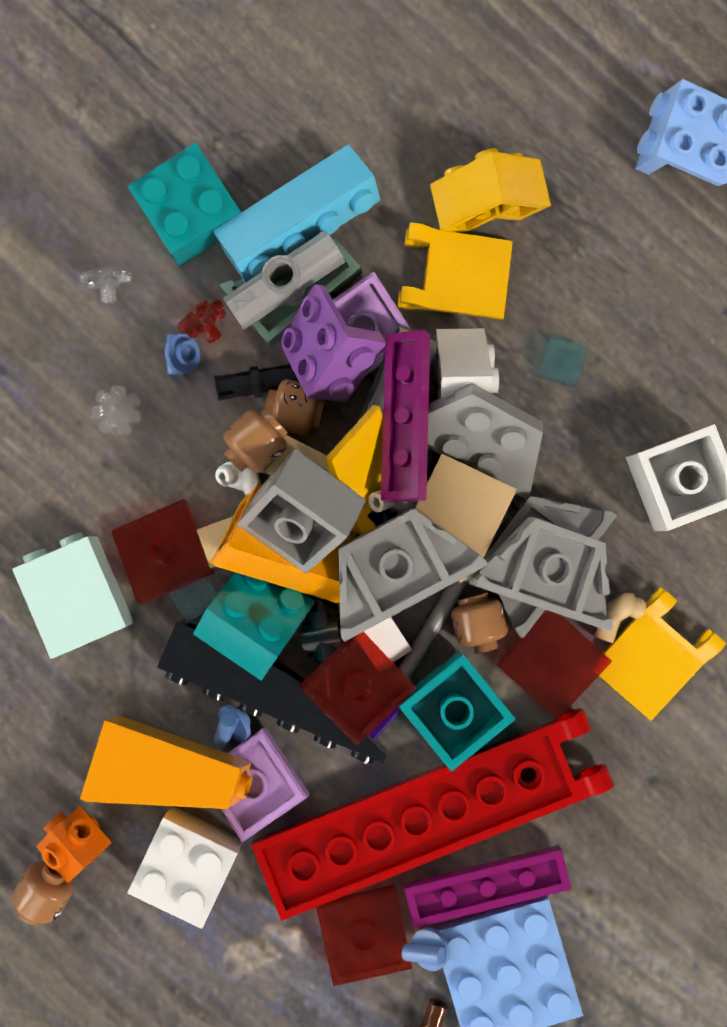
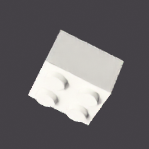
M715 424L625 457L654 531H669L727 509V454Z
M171 806L163 817L127 893L202 929L235 861L242 842L239 837L175 806Z

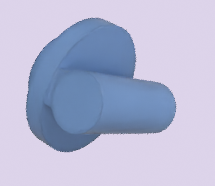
M184 333L167 335L165 346L167 375L183 376V374L191 373L198 367L200 349L197 342L190 335Z
M226 704L219 709V724L213 739L217 747H226L230 739L243 742L250 737L251 721L246 712L230 704Z
M423 928L414 934L411 944H404L402 958L404 961L417 962L428 971H437L448 962L449 946L439 931L433 928Z

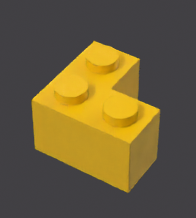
M496 148L477 153L475 160L467 165H459L447 169L444 172V177L430 184L441 231L466 233L495 218L522 220L551 206L541 160L524 157L522 153H501Z

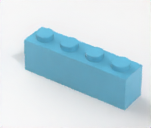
M348 144L214 229L213 232L225 255L246 283L262 272L265 263L270 258L277 255L287 256L324 230L330 235L355 216L367 212L374 204L380 201L375 177Z

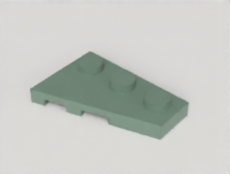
M336 238L333 240L343 255L345 263L306 288L303 296L297 302L288 305L282 304L252 324L253 328L270 348L282 339L284 331L292 324V320L298 312L303 299L307 297L313 285L325 286L332 298L362 273L361 266ZM281 276L275 285L284 286L292 280L293 276ZM243 279L236 282L230 280L219 286L228 295L245 282Z

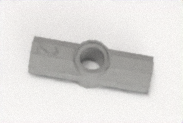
M324 230L287 256L277 255L270 258L265 263L261 273L223 297V299L244 330L280 305L297 302L303 296L306 288L344 264L345 260L334 240ZM281 276H293L288 284L284 286L275 285Z

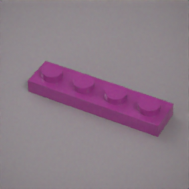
M422 329L386 335L381 500L386 502L426 501L430 333Z
M559 845L404 883V889L415 929L570 890L571 885L562 849Z

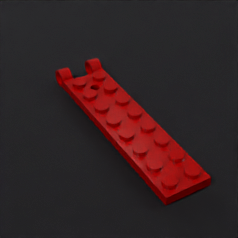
M578 708L567 711L552 721L482 748L452 772L445 764L254 840L251 846L281 921L612 789L614 783L606 764L590 766L573 777L560 746V743L582 736L591 730L584 709ZM524 768L534 769L535 777L532 781L525 782L521 779L520 774Z

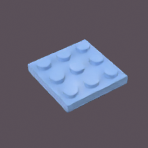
M547 895L498 907L432 927L444 936L449 946V959L446 965L443 966L460 1027H548L583 1016Z

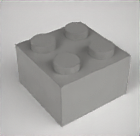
M294 449L257 490L238 521L237 526L307 574L349 536L366 499L321 468L312 459Z

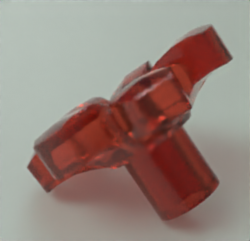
M207 300L198 303L195 306L197 312L190 311L177 324L179 331L182 334L186 333L189 338H195L202 332L208 343L217 341L222 334L215 323L226 316L221 300H214L210 304Z

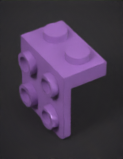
M317 284L313 285L307 297L303 299L298 312L292 320V324L284 331L281 339V347L307 398L347 403L387 344L380 332L347 326L325 286Z

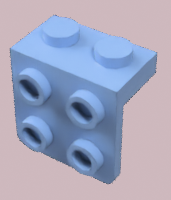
M682 79L664 93H659L653 101L649 115L652 117L649 129L643 134L637 146V153L640 156L635 169L649 175L664 165L669 164L711 184L722 186L727 183V99Z

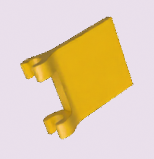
M409 223V229H406L404 245L416 248L428 247L423 290L402 286L401 291L398 293L397 307L402 309L434 310L503 320L513 241L441 231L424 224Z
M372 405L325 457L330 474L366 499L347 537L349 540H352L357 533L362 535L376 527L368 517V514L372 511L369 505V496L371 493L381 490L383 415L380 406Z
M661 587L647 601L643 616L639 619L634 618L617 636L614 643H611L590 666L591 670L650 721L654 719L690 678L727 644L708 628L700 635L695 645H691L660 618L677 602L671 594Z

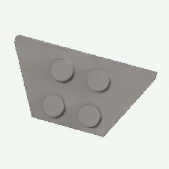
M475 384L456 391L449 398H440L429 403L428 449L440 455L444 454L516 488L515 494L524 499L530 496L543 435L542 421Z
M529 496L488 548L484 558L487 561L528 516L599 540L617 515L610 511L581 507L580 505ZM497 594L516 634L524 638L545 609Z
M413 507L338 547L341 638L345 642L488 565L486 559Z
M528 516L487 560L488 565L478 570L470 579L469 584L610 632L612 630V618L607 617L605 595L610 594L609 578L605 572L607 564L606 543L541 519Z

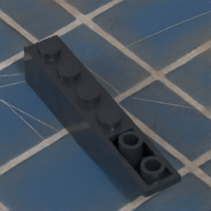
M184 619L176 622L157 668L166 671L165 677L181 685H188L190 681L204 687L202 693L215 700L224 701L227 697L241 703L239 708L250 715L261 717L265 713L277 718L276 724L288 731L298 733L300 729L315 734L313 739L317 743L333 749L336 748L337 744L352 750L350 755L353 758L366 764H373L374 760L384 764L387 757L386 748L377 739H372L330 698L324 699L323 691L305 678L275 661L261 681L193 635L197 627L196 624Z

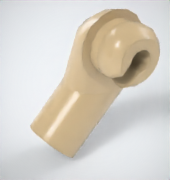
M623 593L607 603L606 612L607 617L612 618V630L610 632L597 627L594 637L614 643L620 622L628 616L636 619L641 618L646 609L645 601L640 597H635L634 593Z

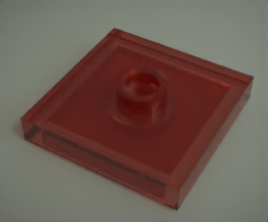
M185 499L111 530L136 601L140 605L215 573L214 569L209 566L197 533V525Z
M546 610L524 638L521 637L499 660L497 666L558 720L606 669L612 660L562 615Z
M365 632L345 641L299 685L304 693L356 746L416 689L412 682Z
M395 884L348 894L316 907L333 986L412 969V962L404 961L402 958V948L404 944L408 943Z

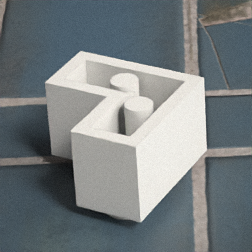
M485 328L436 329L435 367L437 400L449 398L456 391L471 384H475L489 393H498L499 371L498 368H494V344H487Z

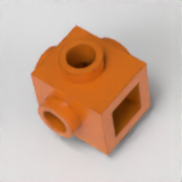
M79 806L68 816L63 812L55 816L43 828L47 835L36 848L41 852L46 865L56 870L69 883L112 842L102 832L96 819L88 815Z

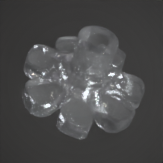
M103 265L102 271L99 268L81 271L79 279L80 283H87V287L90 289L99 288L101 303L110 304L117 301L115 288L122 282L131 281V272L127 269H116V265Z
M113 385L111 387V395L104 390H100L95 395V400L100 406H93L90 409V415L95 420L102 419L99 424L100 431L109 435L115 428L121 436L130 433L131 428L128 422L138 424L142 416L139 411L133 409L140 405L141 402L135 393L125 396L126 390L123 386Z

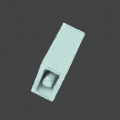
M82 532L71 535L59 541L61 548L47 553L46 548L29 553L22 557L25 564L12 569L50 659L134 624V620L98 536L84 537Z

